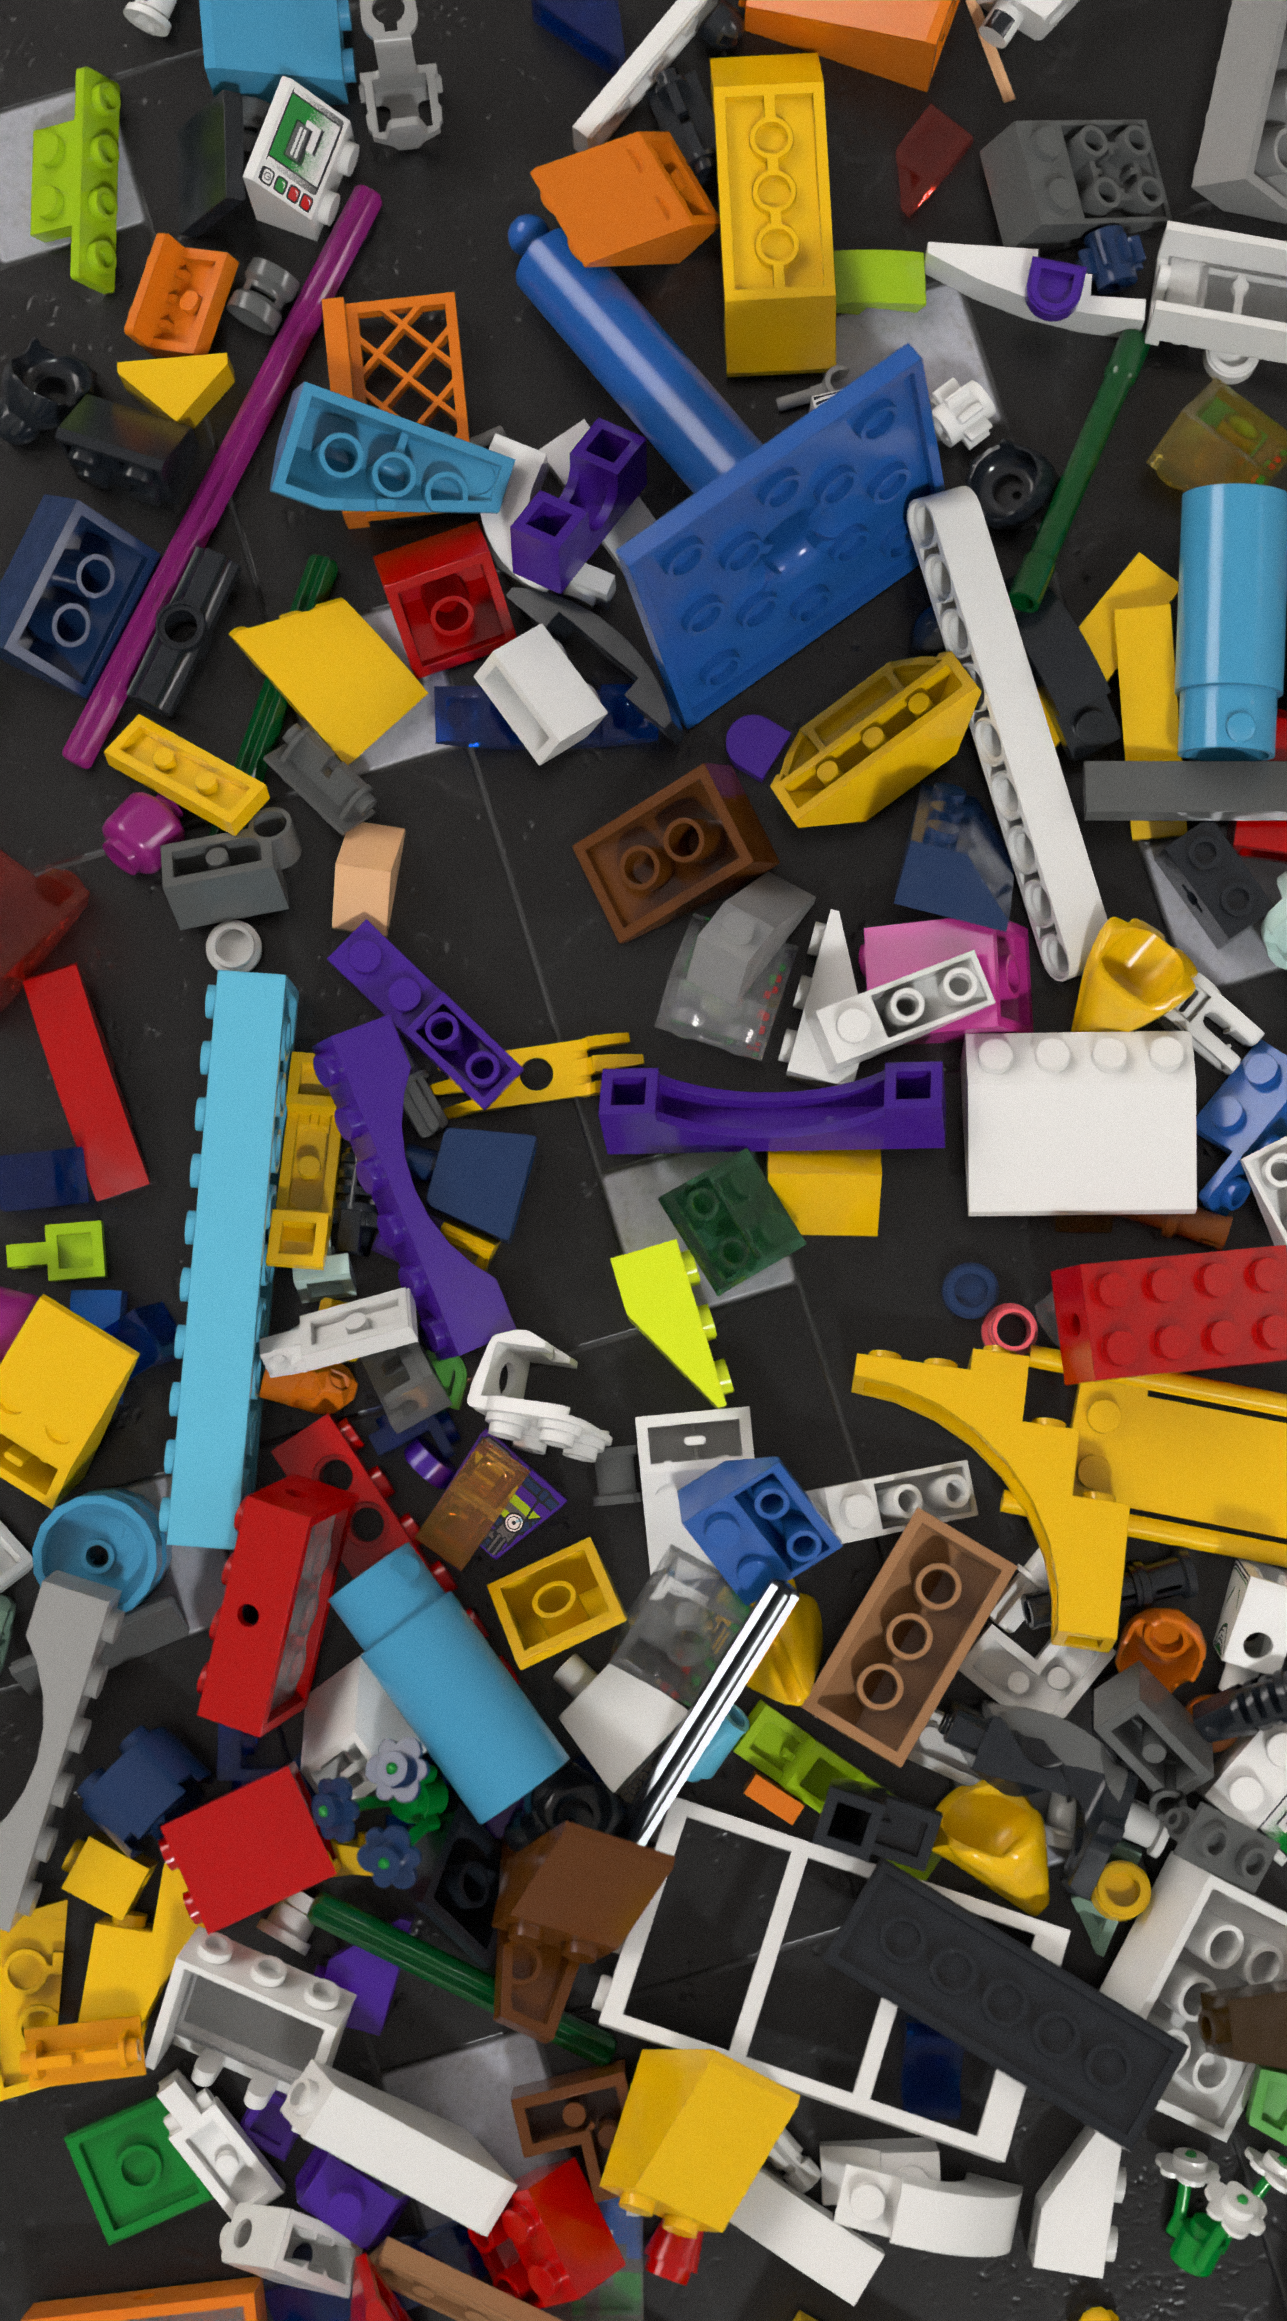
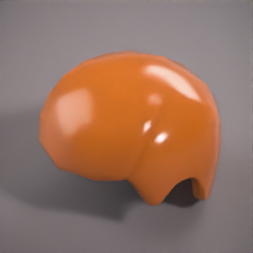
M1148 1608L1134 1615L1125 1624L1117 1647L1115 1664L1120 1673L1140 1660L1172 1694L1181 1684L1188 1681L1195 1682L1206 1658L1207 1643L1200 1626L1179 1609Z

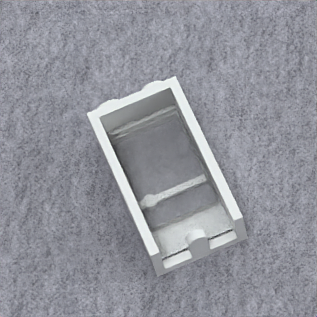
M1167 221L1157 254L1145 344L1158 346L1159 341H1164L1177 345H1187L1188 347L1287 364V241Z

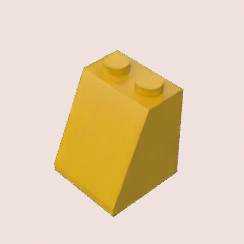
M642 2049L599 2186L620 2196L618 2205L621 2208L642 2216L651 2217L655 2214L663 2218L664 2223L662 2227L673 2234L695 2239L698 2231L723 2233L796 2110L800 2095L715 2049Z

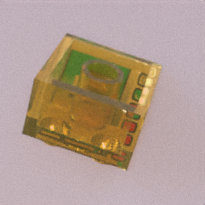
M1216 377L1181 411L1146 463L1157 470L1158 477L1165 484L1174 489H1182L1184 492L1201 486L1227 483L1270 486L1287 465V430Z

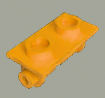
M141 2015L24 2029L26 2051L20 2053V2071L22 2076L28 2075L30 2089L147 2074Z

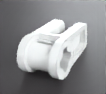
M1198 972L1197 976L1192 979L1196 990L1185 1005L1180 1009L1184 1003L1182 1002L1172 1011L1155 1021L1167 1031H1192L1193 1049L1222 1073L1230 1075L1240 1065L1241 1059L1231 1049V1044H1225L1205 1026L1203 1022L1204 1016L1209 1017L1223 1029V1034L1231 1035L1245 1047L1256 1045L1265 1033L1222 996L1221 992L1211 981Z

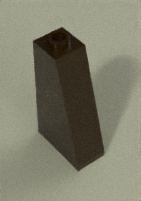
M1287 1980L1200 1992L1202 2010L1198 2016V2028L1200 2036L1205 2043L1206 2052L1236 2061L1287 2069Z

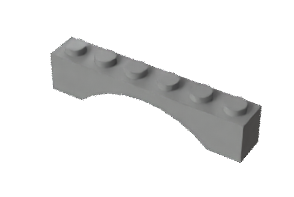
M55 1570L42 1581L26 1633L37 1663L43 1692V1732L37 1761L26 1788L9 1814L0 1822V1929L10 1932L23 1915L30 1917L37 1905L42 1889V1883L34 1881L40 1861L47 1863L53 1852L59 1830L51 1827L56 1807L64 1808L71 1794L75 1775L67 1771L73 1752L80 1754L87 1741L92 1721L84 1718L89 1698L97 1699L103 1688L108 1672V1665L100 1663L106 1643H115L125 1615L124 1610L117 1608L122 1593L121 1590L59 1570Z

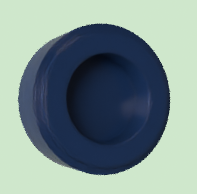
M963 1263L953 1268L944 1278L941 1288L942 1300L946 1308L953 1315L967 1320L977 1319L989 1313L996 1305L999 1297V1285L995 1275L987 1267L978 1263Z

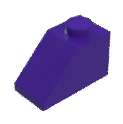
M403 1912L386 1923L411 1934L416 1914ZM349 1943L334 1952L329 1959L327 1967L318 1964L314 1976L332 1981L338 1987L357 1994L345 2027L377 2036L381 2035L386 2025L401 1968Z

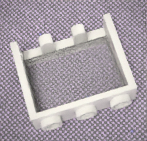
M198 1926L176 1957L145 2059L146 2067L154 2070L171 2044H174L199 2055L191 2075V2079L196 2085L202 2087L211 2086L222 2068L226 2067L252 2079L248 2084L244 2097L245 2105L253 2110L264 2109L275 2090L288 2094L291 2085L301 2077L311 2059L332 2068L357 1994L338 1987L332 1981L315 1977L285 1964L277 1957L262 1954L239 1944L224 1934L214 1932L208 1935L205 1928ZM292 2127V2130H291V2131H293V2132L299 2134V2133L295 2130V2128Z

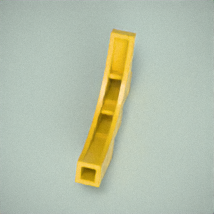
M988 1345L983 1350L973 1348L968 1369L958 1368V1364L954 1361L943 1358H929L924 1363L902 1360L901 1355L888 1350H872L868 1355L857 1353L851 1388L852 1393L896 1403L937 1422L970 1445L1003 1479L1026 1514L1043 1555L1052 1600L1051 1644L1109 1653L1117 1640L1130 1504L1116 1502L1115 1496L1097 1491L1084 1492L1081 1497L1073 1496L1080 1430L1066 1428V1424L1063 1421L1054 1418H1035L1032 1420V1423L1023 1421L1030 1356L1017 1355V1352L1003 1349L999 1345Z
M358 1832L357 1840L352 1839L345 1843L338 1842L335 1838L330 1839L343 1866L338 1874L332 1877L345 1875L372 1876L373 1873L362 1869L357 1860L358 1850L366 1844L365 1836L367 1832ZM166 1862L164 1863L154 1924L146 1923L147 1914L133 1910L126 1915L123 1921L113 1916H104L95 1923L78 2022L141 2015L144 2041L149 2019L171 1976L176 1957L198 1926L205 1928L203 1923L195 1925L187 1912L182 1893L188 1891V1888L179 1869L171 1871Z

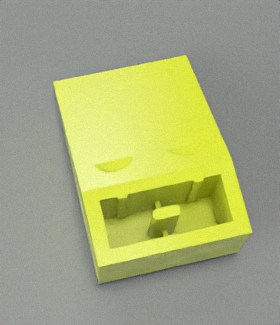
M677 1239L611 1258L628 1320L716 1409L725 1408L727 1404L724 1395L733 1393L734 1389L725 1359L713 1361L708 1341L717 1339V1332L708 1303L697 1306L691 1287L700 1285L701 1281L692 1250L687 1249L680 1252Z

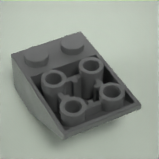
M1146 119L1014 121L979 151L1004 247L1038 249V253H1050L1084 245L1083 239L1089 233L1106 226L1121 225L1127 235L1165 226L1167 221H1173Z

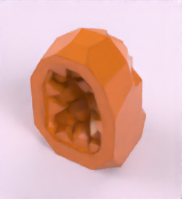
M342 1363L271 1378L269 1372L265 1369L259 1397L319 1415L336 1413L353 1401L358 1390V1383L350 1369Z

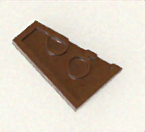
M504 1835L501 1836L502 1852L500 1858L499 1890L506 1860L515 1854L509 1849L504 1840ZM497 1929L494 2021L547 2044L554 2039L580 1963L563 1957L561 1948L542 1943L541 1946L518 1944L508 1938V1931Z

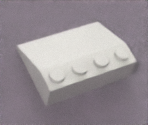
M1192 1031L965 1034L960 1060L968 1216L1196 1213V1074Z
M1171 1850L1151 1889V1897L1147 1907L1137 1916L1099 1990L1189 2046L1155 2110L1224 2142L1228 2141L1249 2099L1256 2064L1236 2061L1206 2052L1205 2043L1200 2036L1198 2028V2016L1202 2010L1200 1992L1287 1980V1912L1255 1894L1253 1896L1176 1856Z

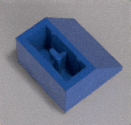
M779 1457L724 1461L677 1491L683 1526L746 1607L758 1600L767 1583L772 1578L782 1579L787 1582L843 1547L842 1540Z

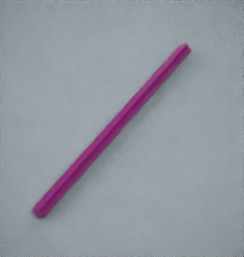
M361 184L354 187L62 750V755L70 763L85 769L92 766L127 698L126 693L156 633L155 622L158 613L164 606L170 603L196 547L205 548L323 320L322 299L334 298L382 206L381 195L375 190Z

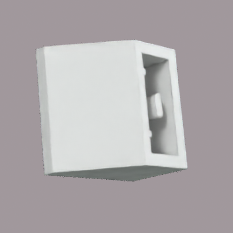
M360 1656L309 1694L304 1714L300 1771L316 1794H319L318 1784L321 1779L331 1778L333 1780L336 1777H345L350 1781L353 1789L352 1799L365 1797L377 1787V1784L368 1780L365 1768L370 1758L379 1755L378 1748L380 1743L385 1739H393L397 1743L404 1737L418 1739ZM421 1743V1745H422V1747H423V1754H424L427 1750L425 1749V1747H424L423 1744Z

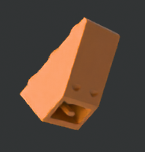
M638 131L535 167L530 172L541 191L540 198L544 206L555 215L568 238L567 243L570 251L582 262L585 268L680 264L720 227L719 215L692 169L687 165L685 157L670 132Z

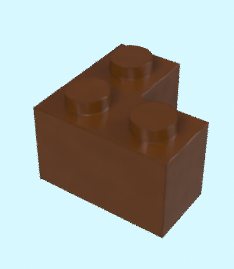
M623 2059L608 2063L607 2066H595L515 2086L510 2100L524 2158L581 2144L595 2203L620 2197L599 2185L631 2087L626 2060Z

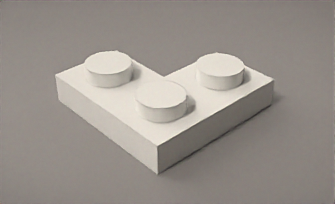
M989 1623L973 1643L958 1670L999 1704L1027 1707L1051 1713L1064 1719L1114 1657L1116 1651L1112 1648L1109 1653L1052 1645L1050 1638L1038 1655L1033 1658L996 1626Z

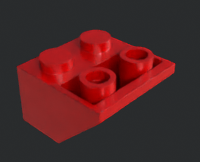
M575 2157L538 2167L514 2179L518 2187L487 2237L468 2228L469 2238L478 2249L493 2280V2287L538 2309L579 2300L626 2265L597 2202L595 2203L591 2189Z

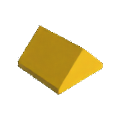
M881 1149L767 1151L765 1235L877 1237L882 1183Z

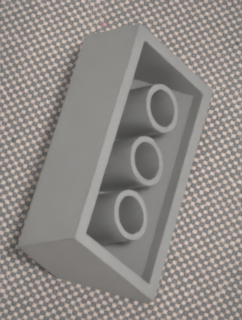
M1232 0L1191 187L1222 211L1286 225L1287 0Z

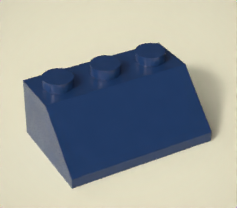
M44 494L0 582V659L15 668L82 699L89 700L161 554L80 500Z
M938 782L934 786L922 783L905 845L894 904L1006 932L1010 917L1014 869L1006 845L976 797L966 795L967 792L963 788L951 783Z

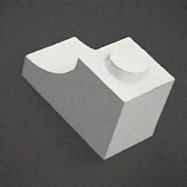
M926 2137L819 2141L822 2205H837L847 2160L910 2176L941 2181L939 2149L934 2140Z

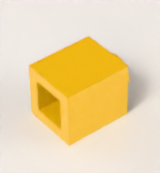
M98 1830L90 1835L86 1842L78 1838L71 1847L61 1868L69 1873L61 1889L123 1921L126 1915L134 1910L158 1862L144 1854L135 1859H129L105 1833Z

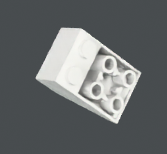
M750 1407L635 1417L652 1588L719 1582L720 1580L726 1581L683 1526L677 1491L724 1461L754 1458Z

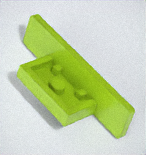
M85 66L76 70L75 120L33 131L30 236L44 243L71 236V278L93 290L107 294L115 291V268L117 264L116 228L118 213L119 114L121 107L120 86L113 80Z

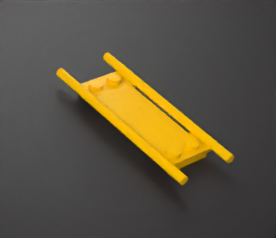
M1030 1345L1028 1356H1030L1029 1367L1063 1374L1060 1350ZM1181 1373L1078 1384L1070 1428L1080 1430L1073 1496L1081 1497L1082 1493L1089 1491L1104 1492L1115 1496L1116 1502L1130 1504V1509L1287 1539V1423L1149 1397L1148 1390L1287 1417V1394ZM1004 1489L1000 1503V1512L1027 1517L1011 1491ZM1129 1514L1127 1537L1287 1568L1286 1544Z

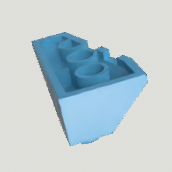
M303 382L293 391L277 442L269 491L327 511L497 514L500 511L516 459L311 383Z

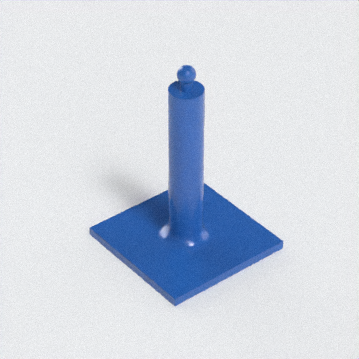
M523 214L516 217L508 230V243L511 249L522 257L516 270V284L694 494L615 550L667 693L674 704L680 721L689 730L920 565L907 523L909 503L913 499L945 491L923 358L909 343L905 344L763 445L611 267L585 268L582 262L570 251L567 243L568 238L562 228L550 231L547 223L538 215Z

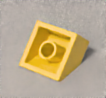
M591 1537L583 1539L487 1585L520 1670L628 1619L614 1583Z

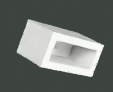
M542 623L494 650L473 676L539 766L588 737L608 714L600 702L595 689L585 682L568 659L564 647L550 635Z

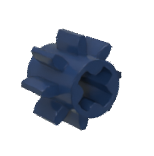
M1110 225L1089 233L1083 239L1085 249L1078 251L1079 258L1075 260L1076 265L1087 267L1086 274H1092V282H1095L1099 294L1117 293L1133 286L1138 281L1136 271L1142 270V262L1147 260L1139 234L1127 238L1126 232H1124L1121 225Z

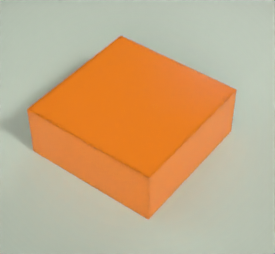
M754 1769L743 1786L745 1795L791 1825L794 1824L805 1806L803 1801L756 1769Z

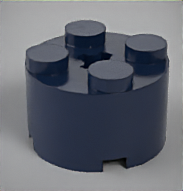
M144 1725L136 1728L118 1747L122 1756L107 1771L102 1767L95 1770L77 1790V1793L84 1799L82 1810L129 1859H135L146 1852L139 1844L150 1834L158 1841L164 1837L160 1826L192 1810L204 1796V1793L197 1787L200 1782L212 1784L214 1780V1775L166 1726L157 1729L153 1728L150 1731Z

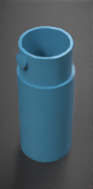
M1227 483L1193 488L1182 495L1174 694L1180 697L1177 755L1181 758L1192 761H1266L1275 757L1277 699L1284 694L1287 616V491L1280 488L1259 484Z
M409 1542L380 1560L328 1599L331 1606L365 1652L360 1656L479 1825L490 1820L523 1797L570 1759L451 1591L448 1593L444 1592Z

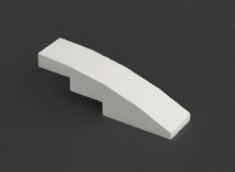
M928 242L924 259L926 275L974 300L1021 318L1080 333L1118 338L1120 333L1126 329L1141 331L1144 324L1146 299L1091 296L1092 274L1085 275L1079 304L1069 317L1056 322L1039 319L1029 310L1025 301V288L1030 263L1033 256L1038 257V249Z
M764 2164L729 2221L799 2271L855 2306L885 2256L882 2248L847 2226L833 2223L834 2217L831 2211L785 2183L780 2174Z

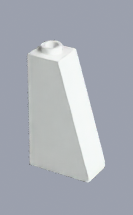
M313 2059L310 2060L301 2077L291 2085L286 2101L280 2109L303 2139L486 2237L518 2187L517 2183L469 2130Z

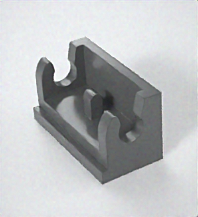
M419 1335L418 1342L360 1357L396 1434L452 1405Z

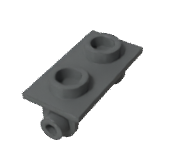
M296 723L283 736L286 744L265 755L263 758L281 776L285 783L290 785L341 835H344L375 814L372 808L376 804L377 799L371 794L373 787L366 784L344 761L337 765L334 771L328 767L335 753L314 734L310 727L303 729Z
M1201 1801L1196 1811L1182 1806L1170 1809L1164 1817V1826L1169 1836L1179 1842L1173 1854L1253 1896L1281 1845Z

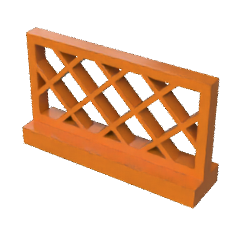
M455 292L348 304L345 303L344 297L322 299L330 391L367 405L369 403L375 408L399 416L391 409L411 387L431 403L416 423L427 426L435 415L441 411L457 423V434L454 437L470 442ZM445 310L447 327L433 343L429 342L411 327L423 312ZM400 314H407L403 320L396 316ZM383 316L396 328L377 350L361 337L360 319ZM404 334L426 350L408 373L386 357ZM448 341L450 357L441 351ZM363 350L372 356L365 365ZM434 357L452 371V380L438 397L416 380ZM380 363L401 379V382L384 402H381L366 390V380ZM453 394L455 410L446 404ZM342 511L348 529L370 527V521L440 514L428 512Z

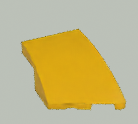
M342 597L317 604L313 609L305 612L295 610L279 615L277 620L250 628L240 626L234 628L229 633L230 637L256 668L271 681L297 714L311 726L321 740L335 753L337 759L341 763L344 761L347 765H350L428 694L390 647Z

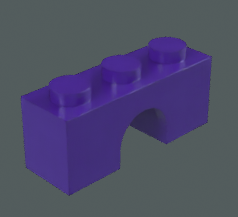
M599 417L569 453L570 471L560 498L539 490L510 526L513 573L558 594L565 590L647 485V438Z

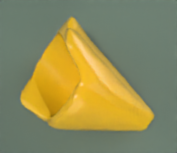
M1111 917L1099 931L1088 955L1080 984L1071 1032H1134L1172 1011L1193 994L1196 987L1192 979L1198 973L1196 966L1184 951L1170 946L1165 941L1164 934L1150 924L1137 918L1126 922L1120 918Z
M793 1578L787 1581L793 1587L796 1588L795 1581ZM725 1592L716 1601L717 1605L714 1606V1615L717 1614L716 1610H719L721 1607L719 1605L720 1601L722 1602V1607L725 1608L724 1596L726 1597V1602L729 1603L728 1595ZM800 1593L798 1602L746 1683L747 1687L785 1705L801 1706L806 1698L809 1697L823 1655L822 1618L814 1597ZM756 1601L747 1606V1608L746 1606L744 1607V1612L747 1615L749 1613L747 1610L751 1611ZM723 1609V1611L717 1618L719 1622V1627L716 1630L714 1637L719 1631L724 1621H726L730 1627H732V1625L734 1624V1621L725 1612V1609ZM728 1628L725 1630V1632H724L723 1635L721 1636L720 1640L718 1641V1643H717L716 1646L714 1647L715 1650L718 1648V1646L720 1645V1643H721L722 1640L724 1639L725 1635H726L727 1632L729 1631ZM731 1631L717 1651L718 1655L732 1635Z
M981 1779L972 1786H959L944 1797L935 1809L943 1812V1817L932 1852L951 1861L1027 1914L1034 1917L1039 1915L1049 1905L1050 1901L1046 1831L1041 1813L1034 1808L1028 1796L1013 1797L1004 1795Z

